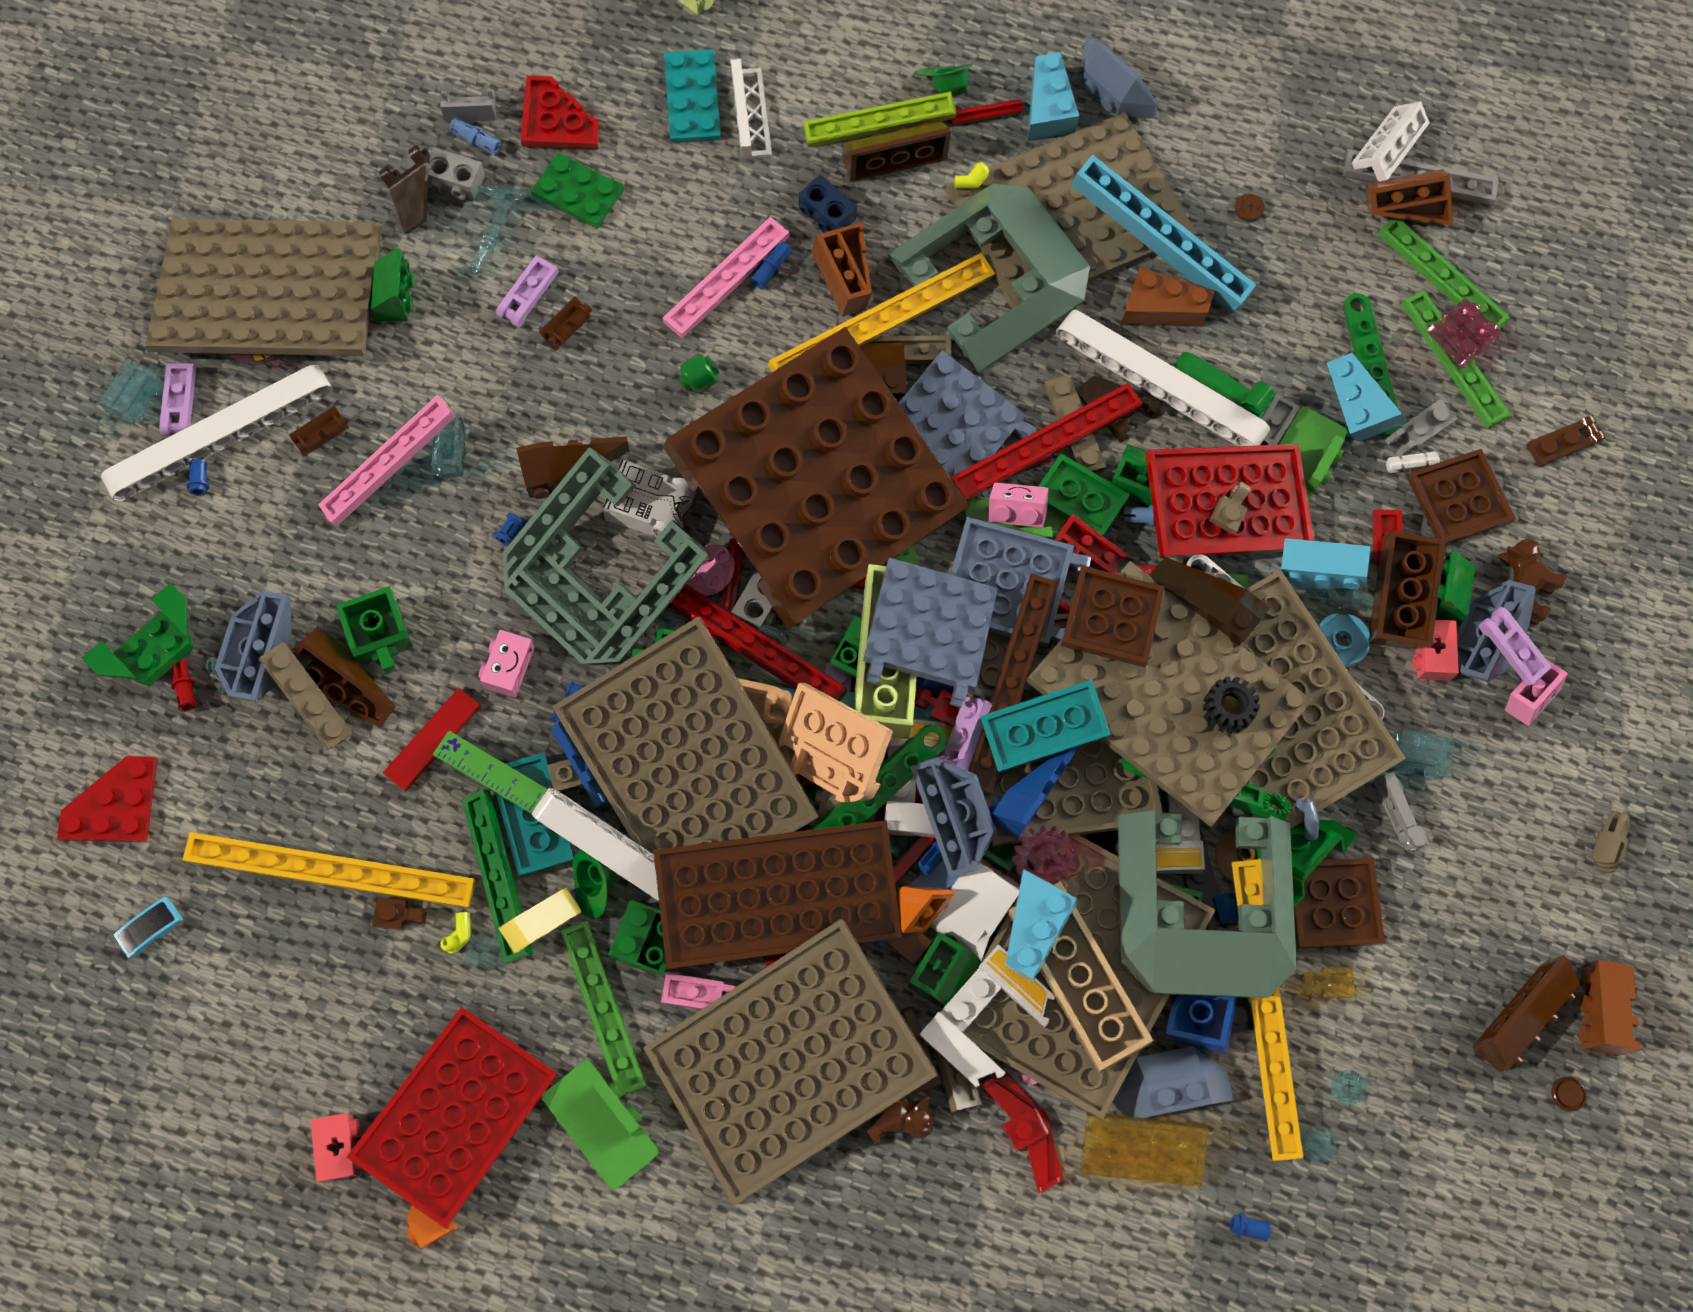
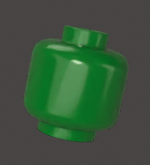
M696 354L681 365L682 376L679 377V380L687 391L692 389L695 393L700 394L717 383V374L720 372L709 355L704 357L702 354Z

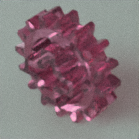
M1041 825L1040 832L1038 833L1032 828L1029 829L1031 835L1029 838L1021 835L1020 839L1023 845H1015L1014 849L1019 855L1013 857L1015 865H1018L1016 870L1019 876L1023 874L1024 869L1050 884L1052 882H1060L1063 876L1068 879L1071 878L1068 870L1077 868L1076 863L1072 859L1078 858V853L1073 849L1076 846L1072 839H1068L1069 836L1065 831L1059 833L1056 826H1052L1050 831H1047L1045 826ZM1058 844H1060L1063 847L1064 855H1062L1060 851H1058ZM1027 860L1033 863L1034 871L1028 867Z

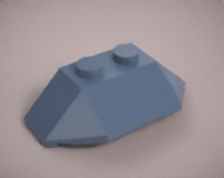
M1088 38L1085 41L1082 54V85L1089 95H1094L1106 111H1111L1116 116L1125 112L1128 117L1152 119L1155 117L1160 102L1155 96H1152L1150 89L1143 80L1106 45Z
M1507 580L1502 583V586L1490 590L1472 602L1468 618L1460 625L1457 631L1458 667L1462 675L1489 682L1506 672L1510 663L1490 637L1481 632L1479 624L1486 618L1490 619L1493 617L1492 613L1497 608L1504 607L1526 633L1530 625L1536 592L1534 586ZM1503 625L1498 626L1502 632L1506 630Z
M260 591L256 598L247 602L231 616L215 665V670L230 698L258 702L276 685V682L258 659L283 641L288 646L292 633L290 597L288 595Z
M937 757L911 766L949 877L976 870L996 832L977 775Z
M1195 1046L1136 1057L1114 1098L1119 1124L1234 1101L1227 1070Z

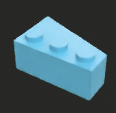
M1060 52L1036 56L1032 74L1027 141L1074 133L1076 131L1079 113Z

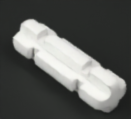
M1427 452L1426 455L1423 453L1404 455L1402 458L1399 456L1389 457L1386 461V467L1389 473L1399 472L1400 469L1402 471L1418 470L1424 468V466L1427 467L1439 463L1440 459L1437 452Z

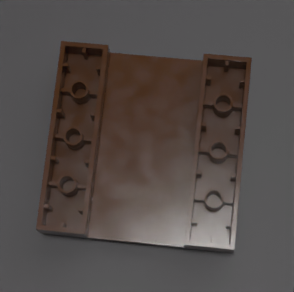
M846 326L669 436L663 445V449L692 491L695 493L699 489L702 490L758 571L762 579L757 585L788 630L865 579L869 564L884 566L889 558L894 559L969 507L965 498Z

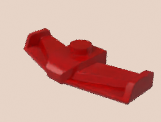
M1004 1071L1006 1073L1003 1077L997 1078V1076H994L980 1085L1010 1117L1011 1120L1002 1124L1016 1152L1026 1147L1038 1193H1041L1064 1179L1051 1132L1052 1123L1045 1110L1040 1109L1009 1073Z

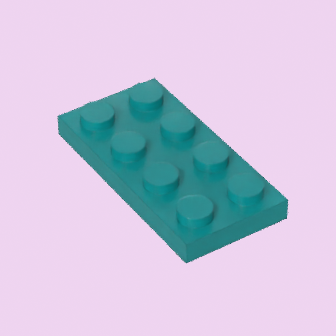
M714 49L664 52L670 143L721 140Z
M1092 679L980 716L999 773L1111 736Z
M545 752L506 763V765L543 787L553 789ZM496 794L519 878L573 862L574 854L568 840L539 822L530 813Z

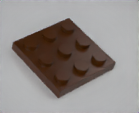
M1482 449L1409 472L1406 476L1435 538L1446 540L1445 545L1510 524L1516 519Z
M1081 566L1061 646L1146 667L1165 586Z
M1374 858L1322 860L1304 880L1305 896L1294 907L1296 949L1385 944Z

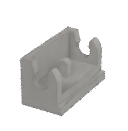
M487 90L488 96L449 98L447 91L441 92L443 101H440V108L445 122H452L455 117L465 122L496 120V98L493 90Z

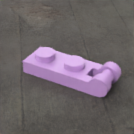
M536 255L496 309V315L502 319L507 318L511 320V324L520 328L529 312L559 273L558 267ZM514 303L519 306L516 311L511 309Z
M166 363L159 426L162 436H172V433H178L192 426L191 416L196 378V367L193 363ZM172 417H179V423H172Z
M1499 607L1492 613L1493 617L1490 619L1486 618L1479 624V628L1483 634L1490 637L1526 685H1533L1552 667L1510 612L1504 607ZM1503 625L1506 630L1502 632L1498 626Z
M966 697L959 710L945 751L938 758L968 771L984 728L980 716L989 714L992 706L990 702L984 699Z

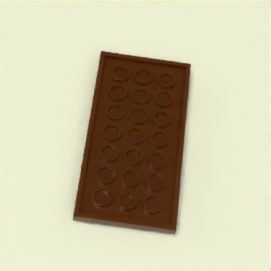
M887 820L653 850L667 969L789 953L840 919L844 920L857 943L902 938Z

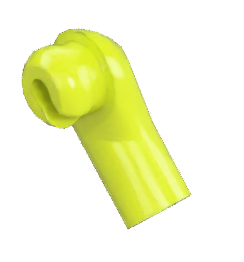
M980 162L975 164L969 175H955V189H976L980 187L988 177L989 168L986 164Z
M469 912L455 914L456 930L449 936H444L441 940V948L444 951L456 953L470 941L471 919Z

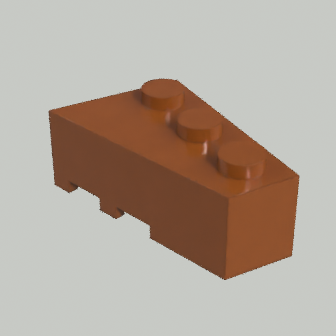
M1443 169L1365 184L1367 208L1373 215L1414 219L1422 222H1435L1453 226L1450 174Z
M863 222L816 235L811 252L842 317L866 310L872 293L869 266L866 260L867 249L866 243H864Z
M1140 267L1120 325L1145 324V326H1153V324H1165L1169 326L1202 327L1215 291Z
M1603 960L1588 963L1582 974V981L1586 984V992L1580 1003L1581 1012L1584 1013V1022L1580 1026L1578 1033L1579 1040L1582 1042V1050L1612 1056L1641 1051L1640 1042L1634 1041L1633 1026H1638V1016H1633L1631 1012V1001L1636 1000L1633 966Z

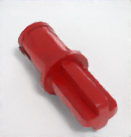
M183 658L171 668L173 678L171 688L175 690L178 710L188 712L194 710L197 707L193 692L194 679L190 678L187 661Z

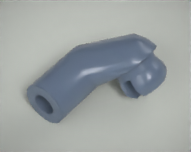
M1298 798L1295 804V812L1297 814H1305L1304 837L1307 840H1316L1319 834V818L1315 803L1309 798L1307 800Z

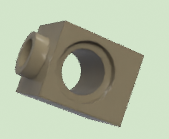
M569 759L547 765L553 789L566 797L586 791Z

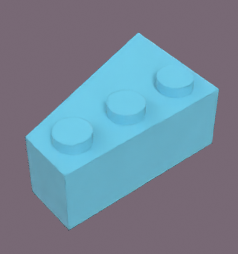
M1353 353L1327 363L1349 432L1357 442L1409 423Z
M1285 538L1281 571L1293 589L1366 588L1371 546Z
M1024 869L1008 947L1006 968L1033 983L1073 912L1077 898Z

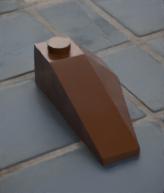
M627 436L596 438L590 444L578 443V440H568V445L553 446V441L517 447L516 450L529 498L544 499L549 497L550 493L554 491L589 447L610 462L630 452Z
M317 626L298 644L293 653L333 707L337 703L347 707L350 715L379 727L384 725L396 706L339 641Z

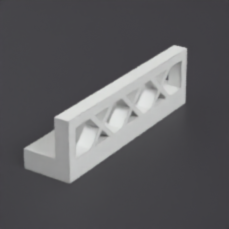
M732 59L731 72L742 160L772 157L761 68L742 69L741 59ZM757 76L758 82L750 88L744 84L743 77ZM751 95L760 100V104L754 110L746 105V101ZM753 117L763 122V125L757 132L749 127V122ZM756 139H759L765 144L766 150L751 151V144Z
M1416 102L1395 106L1353 160L1352 166L1354 170L1372 167L1378 182L1388 180L1429 124L1422 103Z

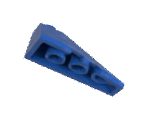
M1079 747L1055 754L1008 789L1003 798L997 795L989 807V811L992 812L991 817L994 825L1018 841Z
M1222 927L1217 929V931H1237ZM1179 995L1171 1006L1165 1034L1198 1049L1227 1055L1238 997Z

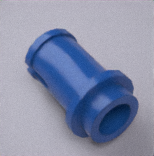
M193 459L189 462L190 476L186 487L190 494L202 496L209 489V484L207 483L208 463L202 459Z
M1240 1212L1238 1215L1233 1214L1230 1221V1232L1235 1233V1236L1238 1238L1243 1235L1267 1242L1271 1233V1224L1267 1221L1264 1222L1245 1217V1214Z

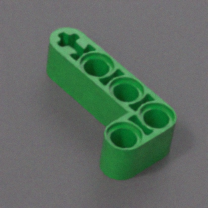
M1183 352L1173 365L1176 369L1259 418L1263 417L1275 397L1274 390L1267 384L1256 382L1251 389H1248L1190 352Z

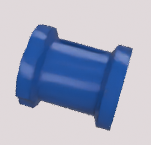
M512 513L507 514V520L500 530L493 533V537L506 547L527 524L523 519Z

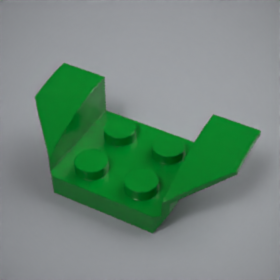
M171 583L151 599L161 612L114 652L105 643L100 641L81 657L97 676L130 678L150 687L194 649L191 638L187 634V599Z
M1319 820V834L1316 840H1307L1304 837V821L1290 829L1294 907L1305 896L1304 880L1333 848L1343 853L1358 837V834L1335 820ZM1257 849L1258 859H1261V849Z

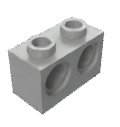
M433 147L429 160L428 188L434 192L445 191L451 193L454 197L461 200L465 198L474 200L485 177L482 162Z
M756 570L734 606L732 614L763 633L765 628L770 629L777 615L774 614L775 609L757 585L762 577ZM758 609L763 614L760 617L754 618L749 615V612Z

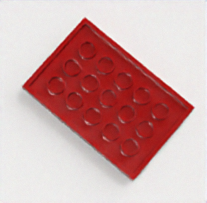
M1299 444L1149 449L1145 452L1160 558L1192 557L1199 554L1214 556L1283 552L1285 538L1314 541ZM1240 482H1243L1251 487L1248 495L1241 503L1242 506L1248 509L1238 531L1231 534L1209 520L1219 499L1224 495L1229 498L1235 485L1239 486Z
M461 1007L350 1151L347 1158L444 1229H447L541 1100L544 1093L552 1085L558 1074Z

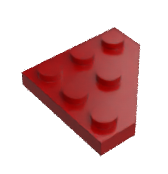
M526 75L521 130L522 147L598 149L599 121L592 115L590 116L571 94L566 93L559 86V83L552 76Z
M154 756L124 757L61 810L57 839L59 841L147 842L158 759Z

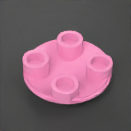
M717 544L704 546L709 557L686 583L704 596L713 595L723 590L734 574L735 561L732 553L724 546Z

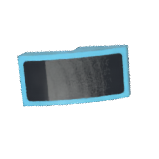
M163 897L131 919L113 936L127 957L134 958L155 939L166 936L183 919L170 899Z

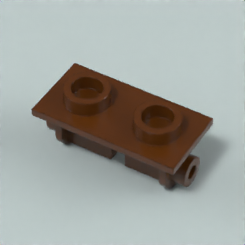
M574 296L538 332L551 348L557 351L591 317L590 312L592 309L586 303L582 305L578 298Z
M332 406L290 433L289 437L303 457L347 430L349 426L336 407Z

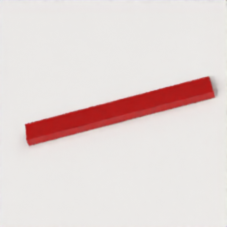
M1127 383L950 478L965 500L968 501L992 488L994 482L1001 483L1138 410L1142 407L1143 403L1131 385Z
M687 584L668 605L669 608L689 621L701 617L712 636L795 690L798 683H806L838 701L847 693V687Z

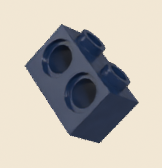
M821 174L799 193V210L805 217L813 218L823 233L847 227L856 220L857 206ZM814 199H819V200H821V201L815 202V201H813V200H814ZM832 215H837V216H839V217H838V218H833V217H831V216H832Z

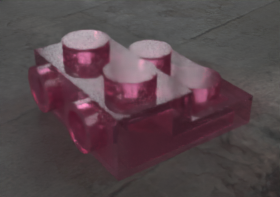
M1467 298L1453 307L1427 330L1462 369L1502 336L1498 331L1497 324L1488 321L1480 313L1478 304L1470 302Z

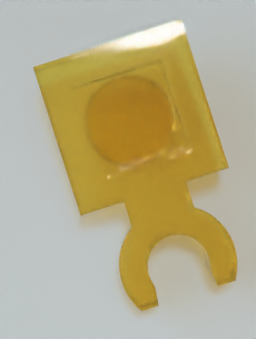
M1352 967L1320 969L1321 976L1314 972H1306L1301 975V979H1310L1313 982L1312 989L1302 990L1304 995H1313L1323 990V999L1355 997Z

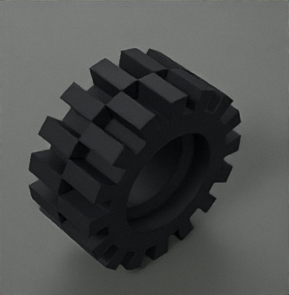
M1225 677L1223 681L1221 679L1218 680L1204 698L1203 711H1207L1204 716L1206 720L1212 719L1210 723L1212 727L1216 724L1220 725L1218 729L1220 732H1223L1225 729H1228V734H1233L1235 730L1237 733L1242 732L1258 715L1257 712L1260 709V704H1257L1260 700L1259 695H1253L1256 691L1254 687L1247 688L1248 681L1245 680L1240 684L1239 677H1235L1232 681L1230 677ZM1225 696L1237 699L1242 707L1241 712L1238 714L1228 713L1222 707L1221 699Z

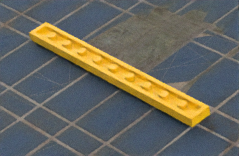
M981 252L769 360L767 365L773 372L845 326L860 347L992 279L995 272Z
M193 832L189 834L182 859L187 863L470 909L476 882L474 878Z
M1261 859L1232 862L1237 908L1241 904L1263 905ZM1278 987L1269 998H1250L1273 1161L1303 1158L1280 989Z

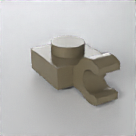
M1240 482L1239 486L1235 485L1229 498L1224 495L1219 499L1209 521L1231 534L1236 533L1248 509L1242 506L1241 503L1248 495L1251 487L1243 482Z

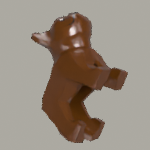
M1533 539L1521 540L1513 547L1508 546L1507 552L1497 556L1500 561L1511 565L1513 568L1514 576L1512 581L1534 586L1536 588L1535 594L1538 591L1553 594L1556 588L1560 589L1567 578L1565 574H1555L1546 564L1540 561L1539 542ZM1535 597L1530 624L1538 625L1540 621L1542 622L1546 619L1551 608L1546 605H1539Z
M927 1095L914 1102H904L900 1099L875 1115L876 1120L867 1129L866 1134L874 1145H877L881 1137L888 1133L904 1132L918 1139L929 1136L933 1130L932 1117L928 1109L931 1098Z

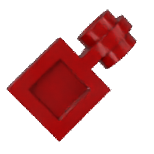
M917 687L914 706L927 710L928 706H933L930 718L953 727L960 707L950 705L952 694L941 689L938 698L934 699L932 698L933 693L931 691Z

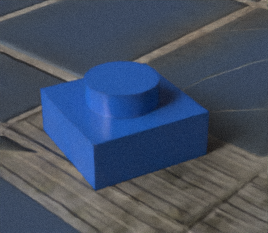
M1223 893L1214 896L1221 925L1238 924L1239 916L1236 894Z

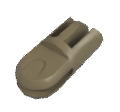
M1613 811L1608 815L1604 829L1599 832L1592 852L1595 864L1604 873H1613L1618 869L1628 843L1626 836L1630 826V817L1624 812L1621 813L1620 817L1618 811Z

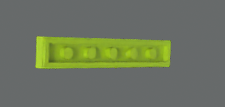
M951 92L804 121L803 126L807 146L813 147L895 131L900 128L919 126L926 122L933 123L956 118V111Z

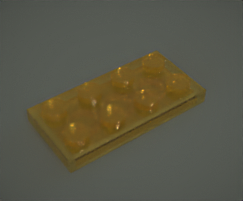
M1087 1112L1080 1166L1081 1174L1201 1187L1209 1129L1207 1125L1111 1114H1106L1103 1120Z

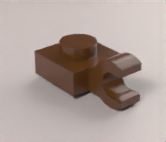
M377 897L372 926L404 930L405 922L425 924L427 912H423V909L408 908L407 900Z

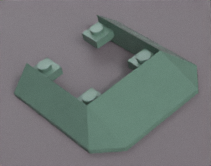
M993 183L888 253V257L902 275L905 274L914 287L938 275V271L928 258L967 232L971 234L981 248L1003 234L1028 266L1030 271L1011 284V288L1022 301L1018 306L984 329L980 328L969 312L947 326V331L962 349L963 356L977 374L1084 303L1090 265L1029 188Z
M590 447L504 550L505 592L581 664L621 662L707 560L709 554L699 540L694 539L676 521L671 520L654 540L671 558L642 593L636 597L623 584H618L603 601L568 568L584 549L568 532L600 493L614 505L619 506L636 485L620 471V468Z
M1155 810L1118 816L1120 963L1149 993L1269 998L1297 969L1290 823L1273 816L1268 818L1238 817L1235 819L1236 848L1261 849L1263 905L1241 904L1238 906L1239 932L1184 929L1183 901L1157 900L1156 844L1180 845L1182 843L1181 814L1155 813Z

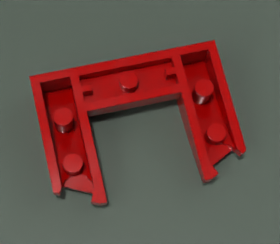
M1074 514L1070 515L1063 522L1052 539L1074 545L1073 553L1091 557L1090 567L1093 569L1118 575L1119 559L1127 558V554ZM1060 599L1057 614L1069 613L1071 607Z

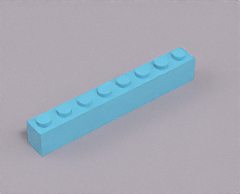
M1093 154L1076 174L1071 183L1074 189L1195 285L1214 290L1213 299L1231 314L1243 303L1256 286L1253 281Z

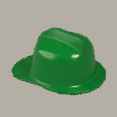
M973 63L960 66L924 68L915 71V74L930 76L935 89L940 94L951 92L952 96H956L968 91V68Z
M579 851L574 855L572 862L575 898L586 917L591 919L599 918L604 914L607 907V891L614 886L617 875L616 872L586 852Z

